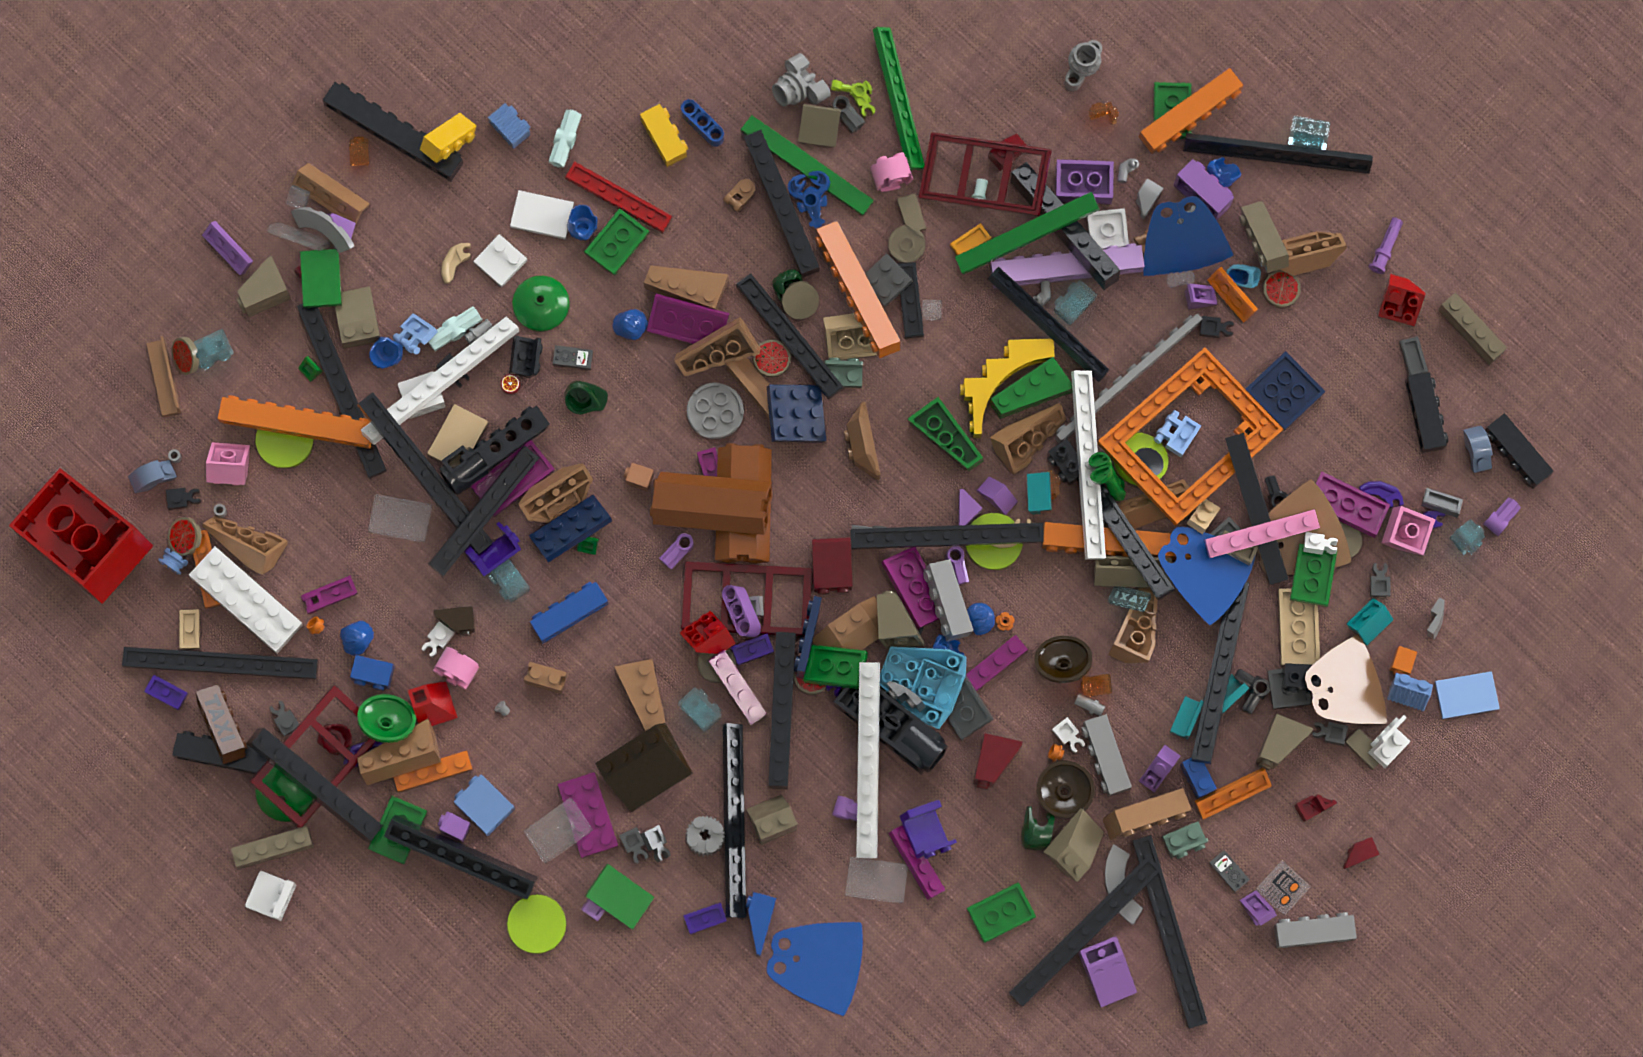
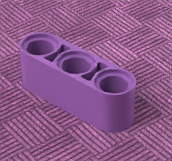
M733 585L725 586L722 591V598L737 633L741 636L757 637L761 632V625L745 588Z

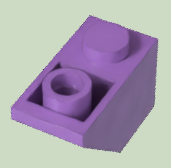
M1164 745L1139 782L1155 792L1180 758V755Z
M448 811L446 815L441 816L438 822L441 834L464 843L471 826L470 822Z

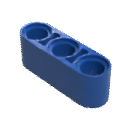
M687 99L681 104L683 119L711 146L718 147L724 142V130L694 100ZM687 107L694 109L692 113H687L684 110ZM705 120L707 125L700 126L698 121ZM713 133L720 134V138L713 139L711 135Z

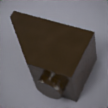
M472 606L434 610L435 617L455 634L470 636L471 633L475 632Z

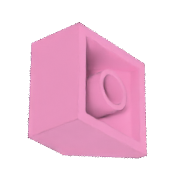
M212 442L206 461V482L245 485L248 475L250 445Z
M1403 506L1394 507L1381 543L1400 551L1424 555L1435 519Z

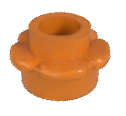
M1003 612L996 617L998 629L1009 631L1013 628L1015 620L1009 613Z
M317 616L311 618L306 625L310 634L321 633L324 629V620L319 619Z
M1053 744L1048 752V758L1052 762L1060 761L1064 755L1062 745Z

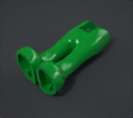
M1103 452L1094 453L1088 461L1091 468L1095 469L1090 475L1092 482L1097 485L1106 483L1112 498L1118 502L1123 501L1126 496V491L1124 490L1125 483L1116 474L1110 457Z

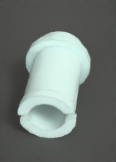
M976 180L975 192L971 198L986 200L987 180Z

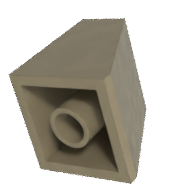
M272 256L268 257L237 291L239 297L236 298L243 314L247 312L249 318L291 299Z
M884 591L882 594H877L878 636L884 647L889 650L890 647L925 646L919 631L898 595L893 591Z
M1276 714L1270 723L1256 763H1259V767L1265 770L1274 769L1310 735L1313 728Z
M783 795L746 809L760 845L797 831V822Z

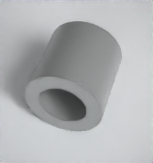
M176 449L169 451L168 457L170 461L175 464L179 463L182 459L180 452ZM177 454V458L173 459L172 456Z
M217 504L214 507V513L217 517L223 518L226 516L227 510L223 504ZM219 509H223L222 513H217Z

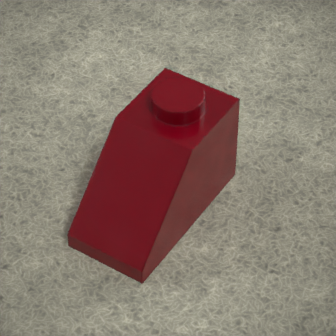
M1018 134L1001 141L1026 145ZM991 149L988 158L999 171L1003 170L1007 151ZM1014 152L1013 161L1022 153Z

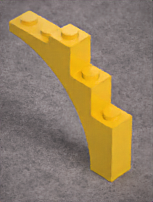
M1052 339L1008 340L1007 346H1004V357L1008 358L986 359L985 365H982V376H986V378H964L963 384H960V396L964 395V401H972L968 402V412L972 414V421H969V432H973V438H981L982 421L986 406L994 392L1007 378L1026 367L1046 362L1055 357L1054 341Z

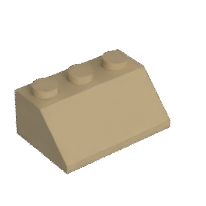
M854 313L823 318L828 358L844 360L877 355V353L872 352L870 340L868 337L865 338L862 332L863 326L860 322L856 321Z

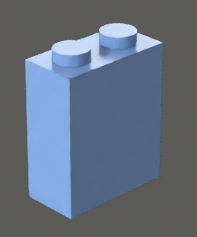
M481 774L479 777L474 776L468 784L470 786L465 791L462 789L455 795L454 798L456 800L454 804L488 837L515 810V807Z

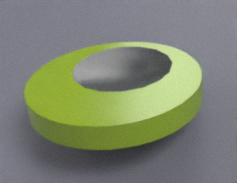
M1136 433L1126 442V445L1161 479L1168 468V455L1164 446L1161 443H1156L1154 441L1155 438L1149 434ZM1114 462V466L1118 474L1125 481L1129 482L1130 484L1136 485L1126 475V473Z

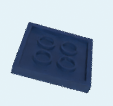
M1286 351L1246 388L1249 394L1274 418L1284 431L1326 392Z
M769 384L766 386L772 442L823 443L826 441L822 393L817 385Z

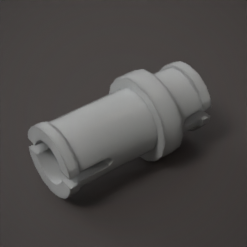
M485 319L477 327L469 329V333L465 334L464 337L471 344L491 329L493 325L488 319Z
M1081 693L1078 694L1074 703L1088 710L1090 714L1098 716L1102 715L1106 707L1100 704L1098 700L1094 701Z

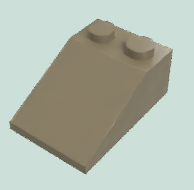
M370 286L341 292L342 306H335L344 349L375 343L380 337Z
M1081 808L1046 848L1044 853L1064 875L1078 882L1090 868L1104 832Z

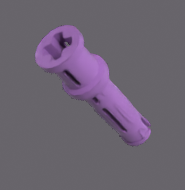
M1398 218L1391 219L1380 248L1375 250V258L1369 264V269L1375 273L1384 274L1386 263L1391 259V249L1403 225V222Z

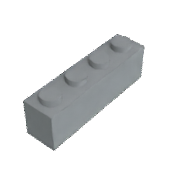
M951 560L929 564L924 569L923 576L925 581L928 582L930 588L929 595L934 601L935 614L940 619L943 636H945L946 641L968 637L973 632V627Z
M1107 714L1084 721V727H1081L1084 738L1089 740L1088 750L1090 756L1095 758L1094 768L1097 775H1101L1102 782H1100L1103 793H1107L1108 797L1130 790L1132 786Z
M1348 912L1337 913V917L1329 918V914L1318 915L1317 919L1312 920L1307 916L1299 917L1298 921L1290 922V919L1278 920L1279 923L1274 925L1277 949L1355 940L1357 936L1354 915L1348 916Z

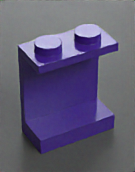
M500 522L496 524L503 535L484 551L477 555L470 546L464 550L470 562L483 576L521 550L517 544L520 540L507 525L504 527Z
M940 800L907 810L899 816L917 859L924 857L925 860L934 857L936 855L935 852L938 851L941 854L952 850V845L957 843L956 839L947 840L936 814V810L942 807Z

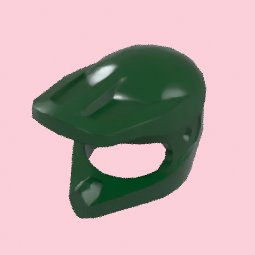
M573 381L564 392V400L571 412L581 415L592 411H602L608 401V392L592 383Z
M1032 806L1026 807L1024 824L1021 830V842L1025 850H1045L1050 845L1055 816L1048 813L1046 815L1047 825L1041 827L1038 825L1037 819L1032 817Z

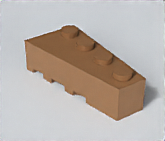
M651 265L644 281V289L717 310L728 283L729 274Z
M739 317L677 353L674 361L683 375L688 376L708 370L711 367H719L728 362L739 361L752 355H759L760 346L742 318Z
M649 659L615 666V672L644 732L656 724L665 723L653 660Z
M428 719L416 725L413 732L407 738L398 742L383 743L357 758L361 776L367 785L441 762L435 732Z
M1182 788L1115 810L1102 820L1110 840L1122 836H1131L1138 830H1141V832L1149 830L1155 824H1158V826L1167 824L1169 819L1175 818V820L1186 817V813L1191 810V807Z

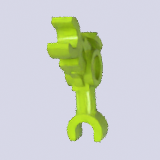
M833 80L831 90L850 93L855 99L858 108H862L861 116L863 118L866 117V109H869L872 115L875 114V108L869 104L872 101L867 95V91L869 95L872 94V87L868 81L865 80L863 84L855 83L851 86L843 84L841 81Z

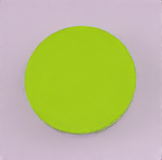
M257 430L255 442L258 453L266 463L275 468H291L300 465L308 458L313 448V439L263 430Z
M987 513L975 519L971 525L1014 524L1015 521L1004 514ZM1017 544L1008 548H997L992 545H968L965 547L970 559L979 567L989 570H1001L1009 567L1017 560L1023 544Z
M530 895L528 900L522 898L511 909L507 921L508 932L512 941L520 949L532 954L546 953L554 949L565 935L566 917L561 906L552 898L544 895Z

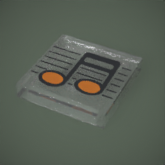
M1281 861L1256 890L1285 916L1311 886L1284 861Z

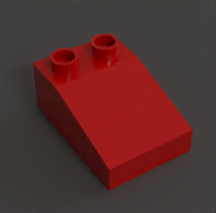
M61 468L58 469L9 524V527L101 604L107 600L153 547L135 526Z

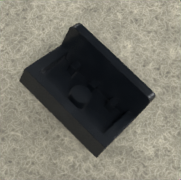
M513 337L509 374L531 378L539 373V356L543 349L541 338Z

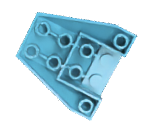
M890 647L880 673V686L889 691L887 683L891 681L903 685L914 692L925 705L921 712L916 708L912 709L906 701L901 703L898 699L896 700L924 723L939 729L955 706L966 677L967 657L949 649Z

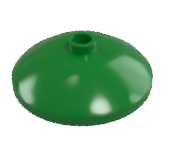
M534 276L526 279L518 286L513 296V311L517 320L523 326L533 331L543 332L556 328L565 320L569 311L570 302L565 287L559 281L549 276ZM541 297L544 299V301L542 303L537 302V299Z
M381 694L372 696L361 704L357 714V722L362 732L369 738L383 743H393L407 738L413 732L416 724V715L411 705L404 699L394 695Z
M275 767L262 780L276 795H283L285 797L283 801L299 816L313 803L314 799ZM256 788L257 803L267 816L277 821L291 822L281 810Z

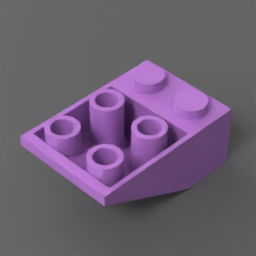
M1116 936L1079 951L1078 955L1100 1007L1137 993Z

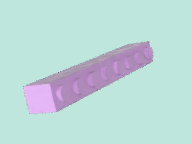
M1132 243L1125 245V247L1109 246L1103 249L1120 269V274L1143 272L1142 245L1137 246ZM1070 251L1066 254L1053 252L1048 256L1035 254L1030 258L1016 256L1012 260L998 258L991 262L990 266L991 274L999 266L1019 286L1039 284L1041 281L1057 282L1093 278Z

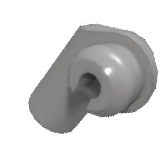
M1130 158L1120 164L1117 182L1127 183L1128 173L1139 166L1137 159Z
M1041 281V292L1033 297L1041 306H1044L1051 298L1050 281Z

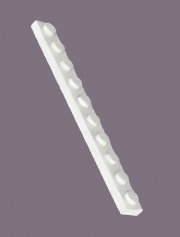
M507 317L503 318L387 410L399 425L516 335L519 332L518 326ZM371 422L361 429L362 435L373 445L383 439Z
M1072 371L1085 560H1104L1106 553L1101 487L1092 482L1090 475L1095 469L1091 468L1088 463L1089 458L1098 452L1092 371Z
M874 662L859 663L857 858H877L880 663Z

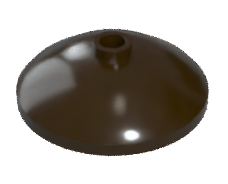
M1056 636L1046 640L1038 647L1034 657L1038 673L1048 681L1055 683H1071L1081 679L1089 672L1093 661L1089 646L1084 641L1072 636Z
M1058 761L1050 764L1043 770L1037 781L1036 792L1041 806L1049 814L1058 818L1069 819L1073 818L1081 808L1084 811L1089 808L1094 798L1095 786L1090 773L1083 766L1072 761ZM1066 789L1068 794L1062 795L1061 790Z

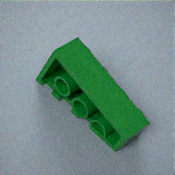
M1052 357L992 397L989 404L998 417L1002 419L1030 407H1035L1041 403L1073 393L1072 382L1054 357Z
M939 397L907 419L912 426L968 472L984 461L982 455Z

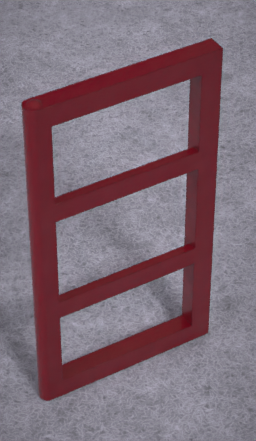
M931 132L919 198L1040 216L1052 149ZM939 141L966 145L957 195L929 191ZM974 146L1007 151L997 201L964 197ZM1014 152L1042 156L1032 206L1005 203Z
M685 561L682 630L694 623L690 622L693 571L723 572L722 591L725 586L730 585V573L766 574L763 626H761L760 634L776 635V632L796 633L795 636L805 637L802 632L805 619L809 620V616L806 615L811 598L812 568ZM773 575L804 576L801 628L770 627ZM722 598L721 622L729 633H737L735 626L728 624V610Z
M333 685L283 744L290 749L309 726L315 729L348 760L331 781L337 787L358 763L357 758L367 753L376 740L368 738L353 755L315 720L334 697L357 718L359 707L339 688ZM267 761L249 782L293 821L297 827L302 828L321 805L314 800L306 811L299 816L262 782L274 767Z

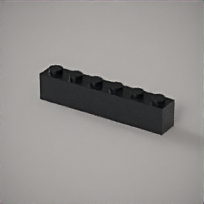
M183 731V734L177 733L172 756L177 759L250 774H256L267 762L266 759L247 745L244 758L222 764L211 736L202 735V737L194 736L195 733Z

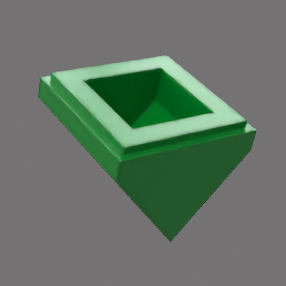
M306 356L298 367L310 382L323 372L309 356Z
M587 537L578 543L577 551L596 555L599 539Z

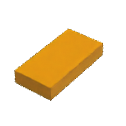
M980 223L950 243V247L958 256L992 238Z

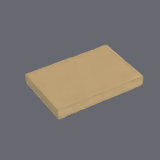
M454 404L427 455L442 462L445 457L462 445L465 448L471 447L474 450L488 421ZM461 455L448 463L450 467L455 468L461 463L459 461Z

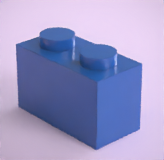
M356 655L350 678L356 685L365 686V684L373 685V689L384 691V688H390L395 666L393 663Z
M1189 758L1180 764L1196 799L1217 789L1204 763L1194 762Z

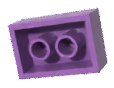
M1193 159L1177 174L1173 184L1185 197L1195 196L1208 207L1216 220L1230 208L1234 199L1233 193L1227 187H1222L1219 184V180L1213 174H1208L1205 171L1203 164Z
M1057 160L1055 165V195L1061 202L1069 203L1092 192L1097 204H1111L1113 200L1114 161Z

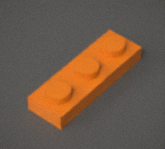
M1222 267L1217 269L1207 279L1209 284L1243 323L1258 310Z

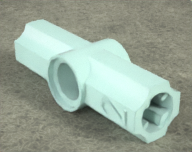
M566 109L561 126L556 131L553 142L554 146L548 161L555 167L564 168L570 149L574 146L577 136L576 131L582 117L577 111Z
M472 306L457 317L453 316L446 320L442 327L437 329L438 332L428 343L434 351H437L449 342L463 337L466 331L480 323L482 318Z

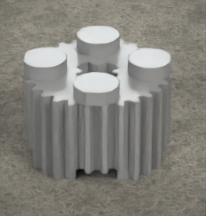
M699 816L691 821V825L689 824L686 829L687 845L691 848L692 852L694 851L695 855H702V857L706 855L708 857L710 854L712 856V853L716 854V851H720V848L722 849V845H724V828L719 821L716 822V818ZM707 832L710 839L707 838L706 841H703L701 834Z

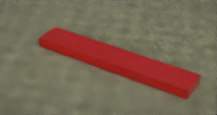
M575 161L565 176L566 180L616 208H620L625 213L661 233H664L672 219L670 214Z

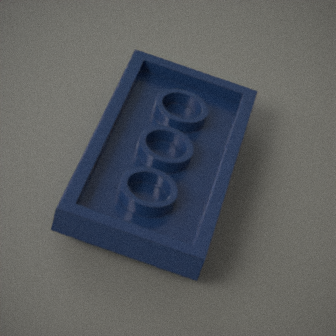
M593 494L530 534L529 537L549 563L613 520Z
M814 596L813 601L809 600L806 615L809 616V620L805 619L802 632L805 638L800 639L798 653H801L800 657L796 656L794 665L797 678L804 679L822 597Z

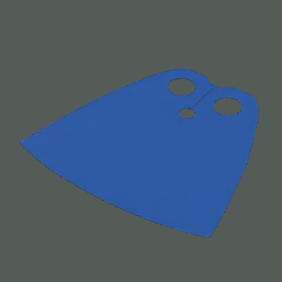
M1191 196L1183 198L1177 203L1169 201L1157 205L1152 214L1146 237L1143 276L1188 272L1219 263L1234 256L1219 223L1199 198ZM1192 202L1196 205V209L1193 212H1186L1184 206ZM1164 208H1171L1173 213L1170 217L1165 218L1161 216V211ZM1183 219L1184 222L1182 224H1178L1177 220Z
M1176 527L1170 535L1171 540L1169 544L1164 545L1158 553L1159 562L1180 594L1202 619L1211 625L1227 611L1239 595L1250 575L1255 557L1251 565H1247L1228 554L1209 558L1204 540L1216 536L1205 532L1201 534L1193 528ZM1179 534L1187 535L1188 543L1186 545L1178 543L1177 536ZM1171 551L1176 554L1177 559L1174 563L1166 561L1165 554ZM1185 554H1190L1191 559L1187 560Z
M818 923L788 928L777 932L773 936L771 943L773 956L768 960L767 974L770 978L800 998L844 1016L852 1001L860 972L863 949L862 923ZM788 938L791 942L790 948L787 950L780 949L778 945L779 940ZM795 955H798L800 957V960L798 962H795L793 960V957ZM777 962H783L786 965V971L783 974H777L774 971V965Z

